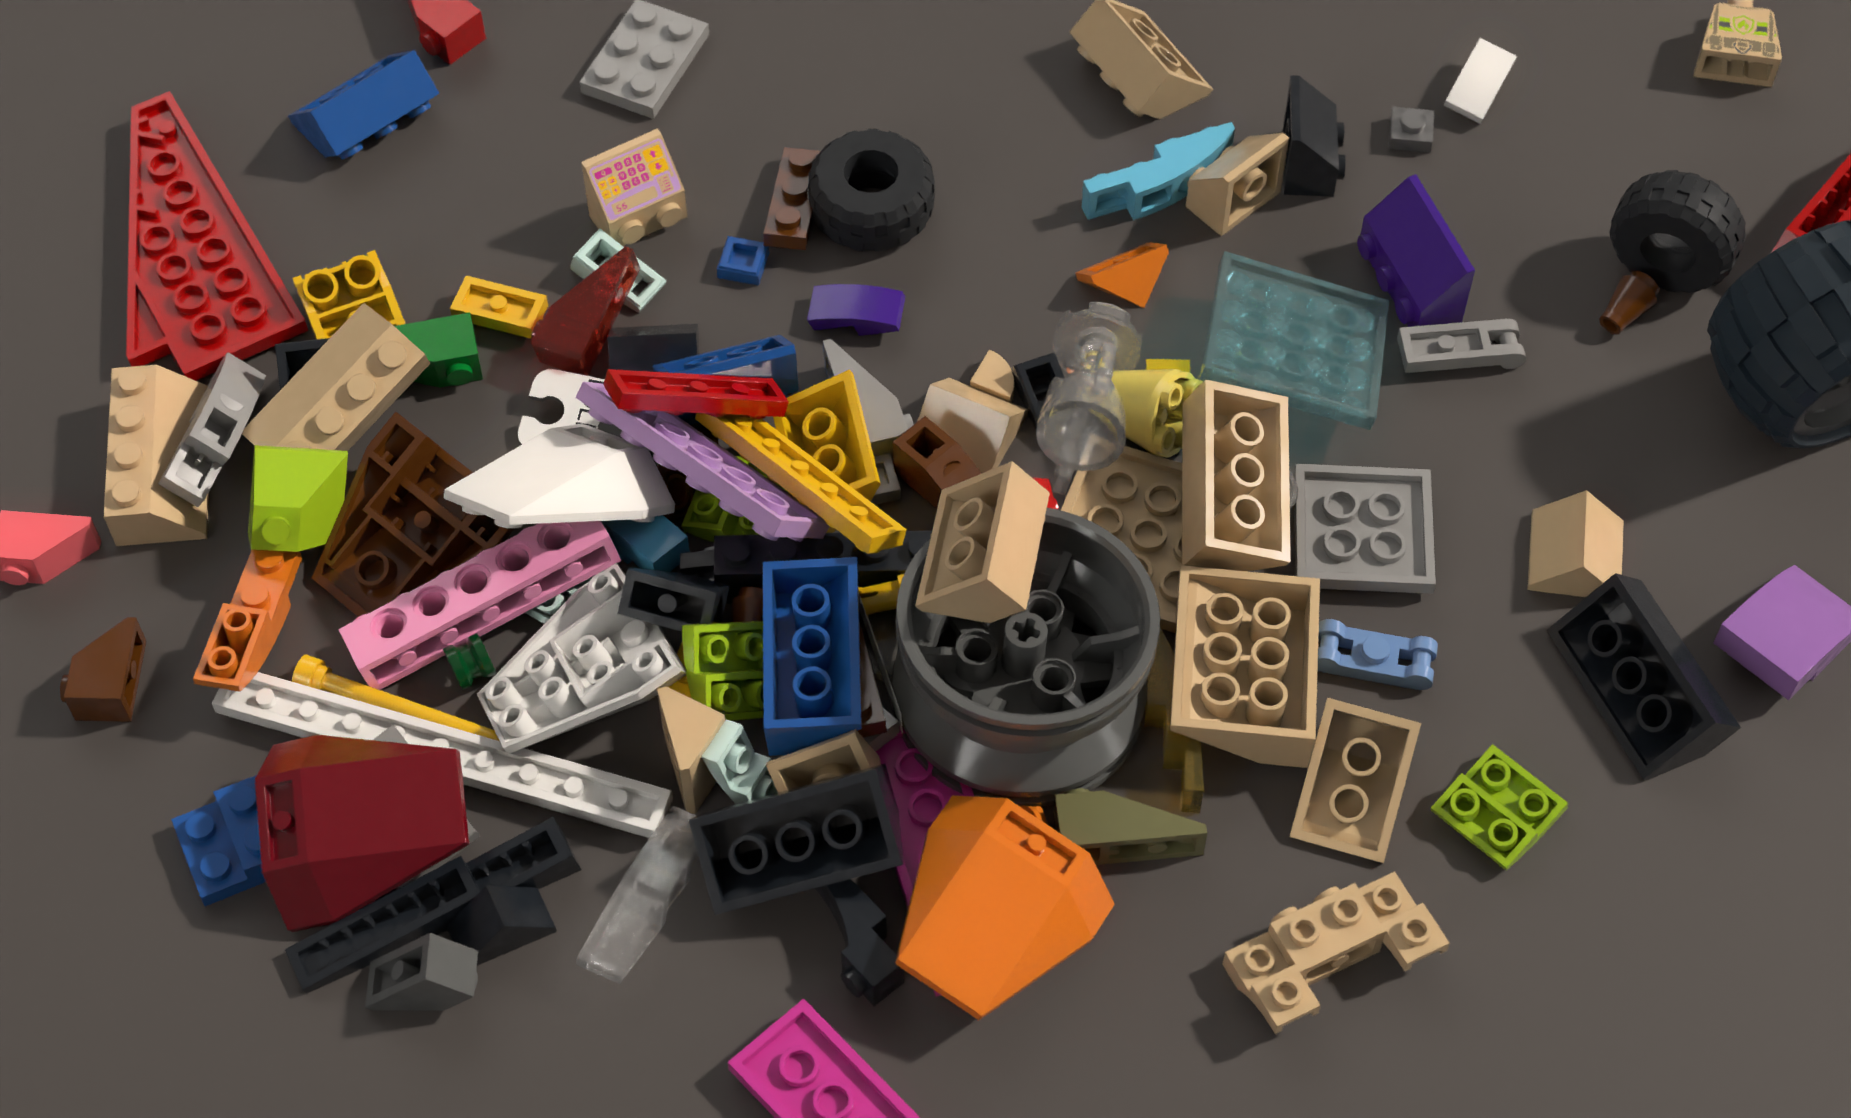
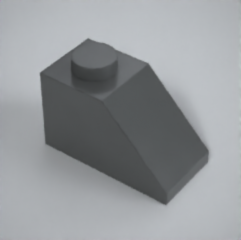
M429 933L371 961L365 1008L373 1011H444L474 997V991L478 982V974L476 972L478 951Z

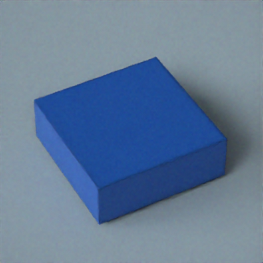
M727 236L717 266V277L759 285L770 253L769 246H764V242Z

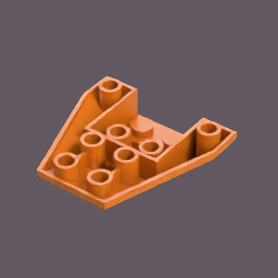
M952 795L926 833L895 964L977 1020H981L1089 944L1115 903L1089 852L1008 798Z

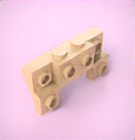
M1394 871L1361 888H1358L1356 883L1341 890L1338 887L1329 888L1320 893L1313 903L1299 910L1296 907H1289L1279 912L1271 920L1268 932L1226 951L1222 965L1236 988L1255 1004L1274 1033L1277 1034L1282 1031L1283 1026L1309 1013L1312 1016L1319 1013L1321 1005L1310 989V985L1380 952L1382 943L1391 951L1402 969L1407 971L1411 969L1413 963L1437 951L1440 954L1446 952L1449 941L1425 904L1416 905Z

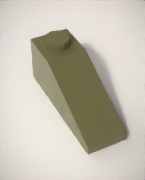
M1077 788L1069 790L1064 794L1055 795L1053 813L1055 830L1089 852L1095 865L1204 855L1208 834L1206 824L1104 790L1089 791Z

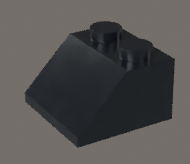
M1291 75L1282 133L1289 137L1283 174V195L1334 197L1337 180H1344L1346 157L1343 154H1338V147H1343L1344 122H1337V106L1302 77Z

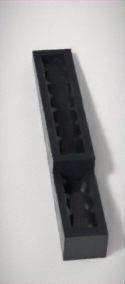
M551 817L467 863L462 856L453 859L286 948L285 951L302 990L307 994L370 966L371 961L426 934L439 935L447 931L446 926L486 885L533 887L539 890L582 869L563 831L554 817Z

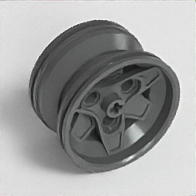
M1047 508L1026 610L992 623H985L923 612L915 607L929 548V539L908 565L901 581L897 600L896 640L898 652L894 663L892 689L901 712L902 727L906 732L902 734V738L907 748H916L921 754L915 753L914 757L927 771L929 761L933 765L932 776L954 791L962 794L960 783H963L972 788L975 797L1008 798L1018 806L1054 805L1056 794H1064L1069 790L1077 788L1091 791L1100 786L1129 757L1139 737L1145 712L1147 678L1154 662L1160 631V612L1155 588L1142 563L1121 540L1101 526L1078 515ZM1076 618L1093 629L1097 636L1090 637L1072 632L1074 619ZM950 625L959 637L956 641V647H936L943 632ZM969 659H980L982 661L976 662ZM1107 687L1102 696L1086 704L1081 688ZM1046 688H1056L1059 691H1051Z

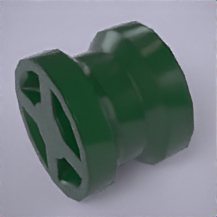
M478 633L468 636L466 643L458 647L449 645L443 648L462 690L471 687L473 680L481 676L490 678L497 674Z

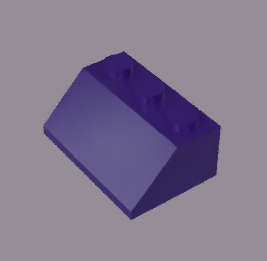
M1416 174L1409 176L1364 216L1361 234L1357 238L1359 252L1363 259L1369 260L1375 269L1376 278L1382 291H1388L1394 301L1395 310L1401 323L1407 324L1408 327L1461 323L1475 269Z

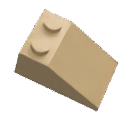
M1327 698L1290 837L1384 863L1421 723Z

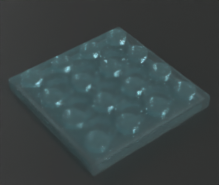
M1224 251L1218 268L1199 380L1204 381L1206 379L1288 397L1289 407L1371 430L1377 417L1389 300Z

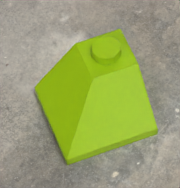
M254 445L248 527L251 550L299 552L327 543L344 503L348 451Z

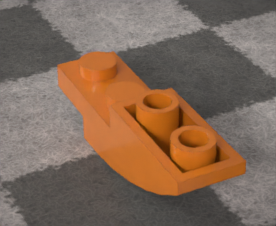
M251 550L231 603L222 604L193 677L194 684L241 692L258 673L274 646L290 610L291 603L288 594L302 560L300 551Z

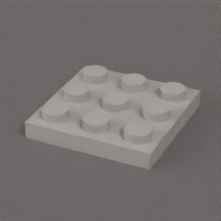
M1295 464V576L1319 578L1320 589L1434 593L1436 577L1430 469Z

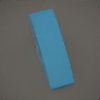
M663 515L655 516L652 522H636L633 520L601 521L619 557L626 564L633 561L640 569L670 572L680 564V553L690 552L688 536Z

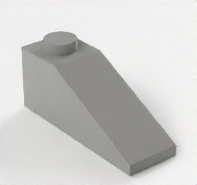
M832 339L824 340L823 362L827 378L834 377L849 369L854 374L873 455L878 456L890 453L893 462V441L914 425L911 415L909 413L903 415L897 397Z

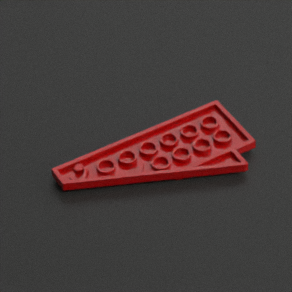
M168 91L132 106L126 356L130 367L144 366L171 354L182 375L196 381L216 372L227 352L240 360H244L275 346V344H280L307 332L306 320L171 92Z

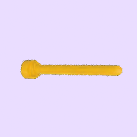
M307 654L303 655L294 669L291 682L499 741L493 729L333 674L332 669L326 666L325 661Z

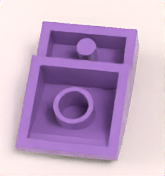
M1793 565L1771 579L1721 624L1713 643L1787 700H1790L1809 679L1813 681L1851 642V606L1796 565Z

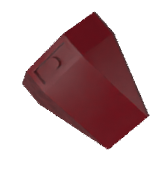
M313 735L273 745L255 778L262 874L286 928L290 932L335 923L469 845L460 751L457 749Z

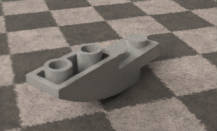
M228 352L224 355L190 418V425L158 483L159 485L196 507L201 505L222 466L230 458L250 418L261 392L265 374Z

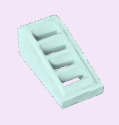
M600 228L573 256L570 269L582 279L638 313L666 284V280ZM599 255H602L606 259L598 266L594 261ZM615 263L620 267L611 276L606 271ZM627 272L632 273L634 276L624 286L618 282ZM641 280L648 283V286L638 296L631 292Z

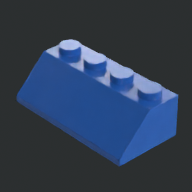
M857 557L763 562L764 733L769 756L788 755L855 729L857 731L862 729Z

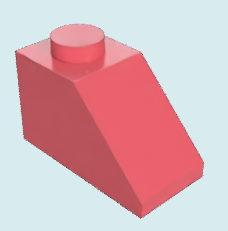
M1 510L0 581H5L12 585H25L26 583L45 584L99 550L102 541L92 518Z

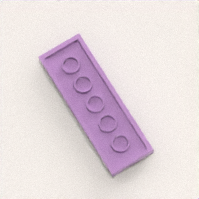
M582 382L575 398L590 408L588 412L590 416L602 423L614 424L622 430L620 436L633 445L646 447L654 453L652 458L658 464L671 470L678 469L687 476L685 481L688 485L698 491L712 493L719 498V506L735 516H744L754 523L752 529L759 535L774 541L778 540L779 537H788L799 542L803 541L804 538H824L829 528L824 519L807 506L800 504L795 497L678 416L664 411L643 410L640 413L626 412L616 407L603 384Z

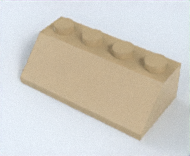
M363 303L244 428L242 435L253 445L348 451L430 365V362L426 355L395 326Z
M159 365L112 368L104 519L116 546L207 539L209 493L201 505L196 507L158 484L190 425L189 420L208 386Z
M1205 379L1183 402L1182 565L1236 571H1253L1286 566L1290 563L1288 397Z

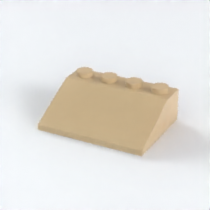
M1180 565L1170 720L1171 731L1261 764L1308 768L1316 739L1319 578Z

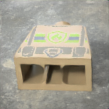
M1728 0V4L1718 3L1714 5L1695 66L1694 77L1772 87L1782 60L1774 13L1769 9L1753 7V0Z

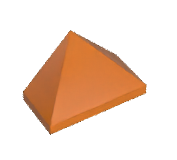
M1148 242L1075 272L1077 280L1145 308L1169 251L1166 244Z

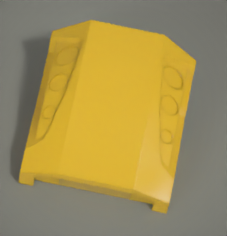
M375 250L367 252V256H355L347 263L344 261L341 265L330 269L326 267L311 271L304 275V279H302L301 275L293 278L294 286L304 306L316 339L331 338L363 303L393 326L405 324L391 285Z

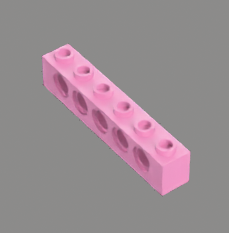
M601 521L536 524L523 529L519 534L497 546L480 552L476 557L440 573L436 578L416 589L397 596L393 601L357 617L353 622L338 630L368 686L381 690L445 656L443 648L449 645L458 647L466 643L468 636L478 633L480 637L606 570L613 564L621 562V559Z

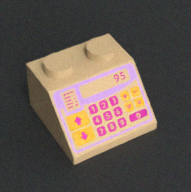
M658 128L581 162L589 216L598 229H602L622 246L633 244L642 237L664 227L673 226L679 220L687 217L685 190Z

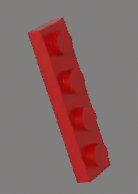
M607 369L603 384L616 407L630 413H640L643 410L664 411L672 415H682L684 412L705 413L713 417H723L726 414L763 419L766 416L785 417L789 404L788 399L773 378Z

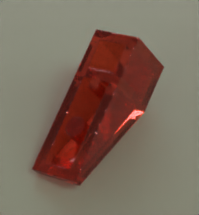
M625 246L552 304L544 319L537 321L532 331L531 345L541 363L566 372L589 376L641 269L632 248Z

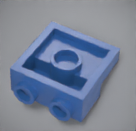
M257 775L214 791L213 793L217 801L171 819L204 906L266 882L262 874L255 787Z

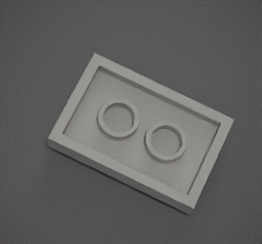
M635 0L579 82L581 93L654 119L709 36V24L643 0Z

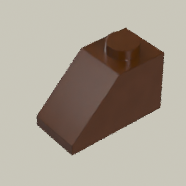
M136 617L125 618L72 656L69 674H64L61 679L60 697L62 702L67 703L75 721L131 722L147 642Z

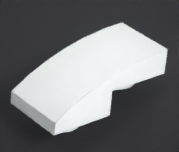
M1480 38L1449 93L1444 106L1481 124L1517 56Z

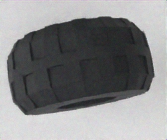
M867 129L857 132L855 130L832 140L816 155L809 172L808 198L817 227L830 240L839 245L865 252V250H873L875 252L886 251L889 248L898 247L909 242L910 239L920 234L926 227V223L931 218L934 208L935 181L932 165L928 157L925 156L921 148L913 141L911 142L891 131L884 132L879 131V129ZM865 188L882 189V191L872 193H866L860 190Z
M1667 170L1661 173L1655 172L1645 175L1627 188L1612 217L1609 234L1618 259L1626 265L1630 273L1632 271H1641L1649 275L1660 288L1666 289V291L1692 293L1715 286L1729 275L1745 242L1746 223L1733 197L1728 192L1723 191L1720 185L1692 172L1684 173L1678 172V170Z

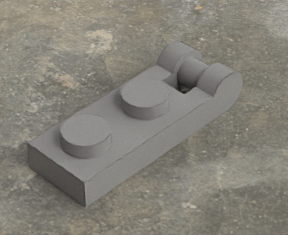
M1513 319L1402 327L1398 331L1397 340L1405 373L1501 365L1505 369H1514L1526 362L1524 347L1517 342L1520 336L1518 324ZM1491 341H1495L1498 344L1491 345Z

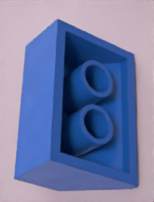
M415 50L387 56L288 115V118L324 157L339 155L341 160L363 149L360 142L373 134L378 139L397 128L395 120L403 115L408 114L409 118H413L431 107L428 100L440 93Z
M782 335L653 365L654 372L773 378L786 398L788 393L799 391L795 346ZM684 412L682 415H676L689 425L699 423L695 419L696 413Z

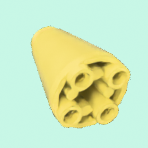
M1177 369L1098 371L1094 374L1087 373L1082 377L1077 387L1076 400L1078 405L1083 407L1088 414L1151 454L1169 458L1182 449L1183 402L1198 388L1203 380L1195 379L1191 373Z

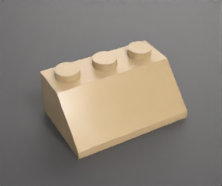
M1095 0L1069 32L1080 44L1077 48L1079 53L1085 59L1100 67L1102 70L1100 77L1113 89L1119 90L1126 97L1123 100L1124 105L1139 117L1146 114L1162 119L1208 96L1213 91L1205 79L1142 10L1115 0Z
M1013 461L943 489L939 499L915 607L923 612L985 623H992L1025 611L1030 596L1029 593L1050 492Z

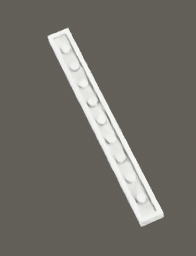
M260 672L254 676L241 692L219 688L212 702L215 713L302 738L313 735H326L373 740L391 725H394L408 744L459 750L464 785L657 840L673 800L672 790L525 748L508 754L503 749L500 741Z

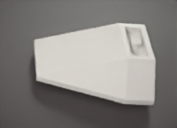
M583 423L550 428L444 489V499L461 505L463 512L473 515H486L495 519L494 523L503 528H520L523 524L609 520L652 522L655 516L674 513L675 503L648 448L633 445L623 438Z
M617 563L605 571L596 574L589 582L580 587L477 693L503 749L508 754L649 701L658 695L657 688L669 687L686 675L685 667L660 625L617 614L626 575Z

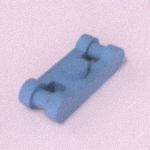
M1325 619L1319 622L1318 671L1415 690H1427L1432 687L1434 670L1430 665L1436 659L1438 643L1433 638L1416 636L1411 639L1351 628L1334 619ZM1338 647L1351 649V656L1341 654L1338 651ZM1398 658L1412 660V664L1409 666L1399 665Z

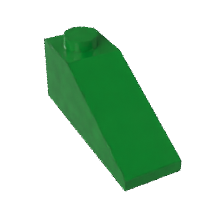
M470 313L395 326L426 355L430 362V365L413 382L435 387H446L451 385L461 386L469 382L483 380Z

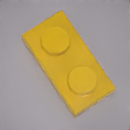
M465 276L450 307L451 316L470 313L472 323L475 325L533 339L548 308L547 295Z

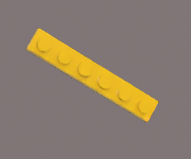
M696 413L695 419L710 430L713 436L723 440L739 453L741 458L755 465L771 481L778 483L792 494L800 504L807 506L824 519L828 526L838 530L852 541L859 550L867 554L879 553L882 550L903 545L906 528L765 420L754 419L746 415L726 414L723 417H713L705 413Z

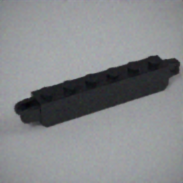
M932 530L906 531L902 546L870 554L859 550L852 541L841 533H826L823 539L804 538L801 542L788 537H779L778 540L774 541L761 535L714 536V546L706 547L704 551L680 553V573H687L730 585L726 604H729L742 587L763 589V562L857 557L858 587L863 588L898 580L897 575L905 574L915 554L931 538Z

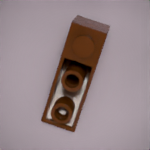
M926 416L893 441V465L896 475L936 509L938 508L943 489L982 474L960 445Z

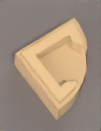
M989 349L972 377L970 386L1012 402L1014 394L1013 372L1003 357Z

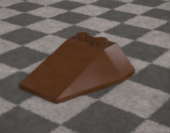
M395 411L365 450L312 579L359 617L393 601L397 596L410 592L431 581L440 573L476 557L480 552L504 542L515 528L497 526L494 523L495 519L486 515L465 513L462 511L461 505L444 499V489L473 472Z

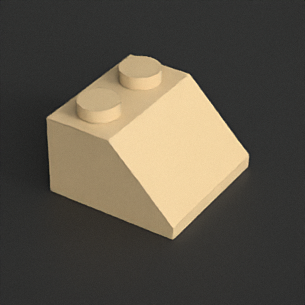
M1284 133L1248 136L1236 146L1231 145L1227 147L1217 160L1206 168L1201 167L1191 175L1187 183L1186 208L1220 236H1223L1281 192L1289 137Z

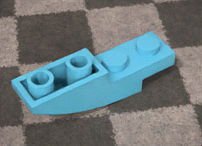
M1229 122L1216 127L1211 126L1183 137L1170 138L1154 146L1153 160L1138 162L1131 167L1108 174H1098L1091 179L1084 180L1081 208L1087 219L1090 220L1127 208L1132 219L1136 220L1160 211L1187 196V183L1191 175L1197 169L1209 166L1219 158L1227 147L1233 145L1235 132L1233 123Z

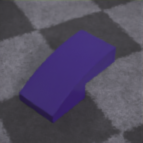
M829 284L814 286L807 321L813 330L854 326L859 336L899 331L906 296L899 290L870 285Z

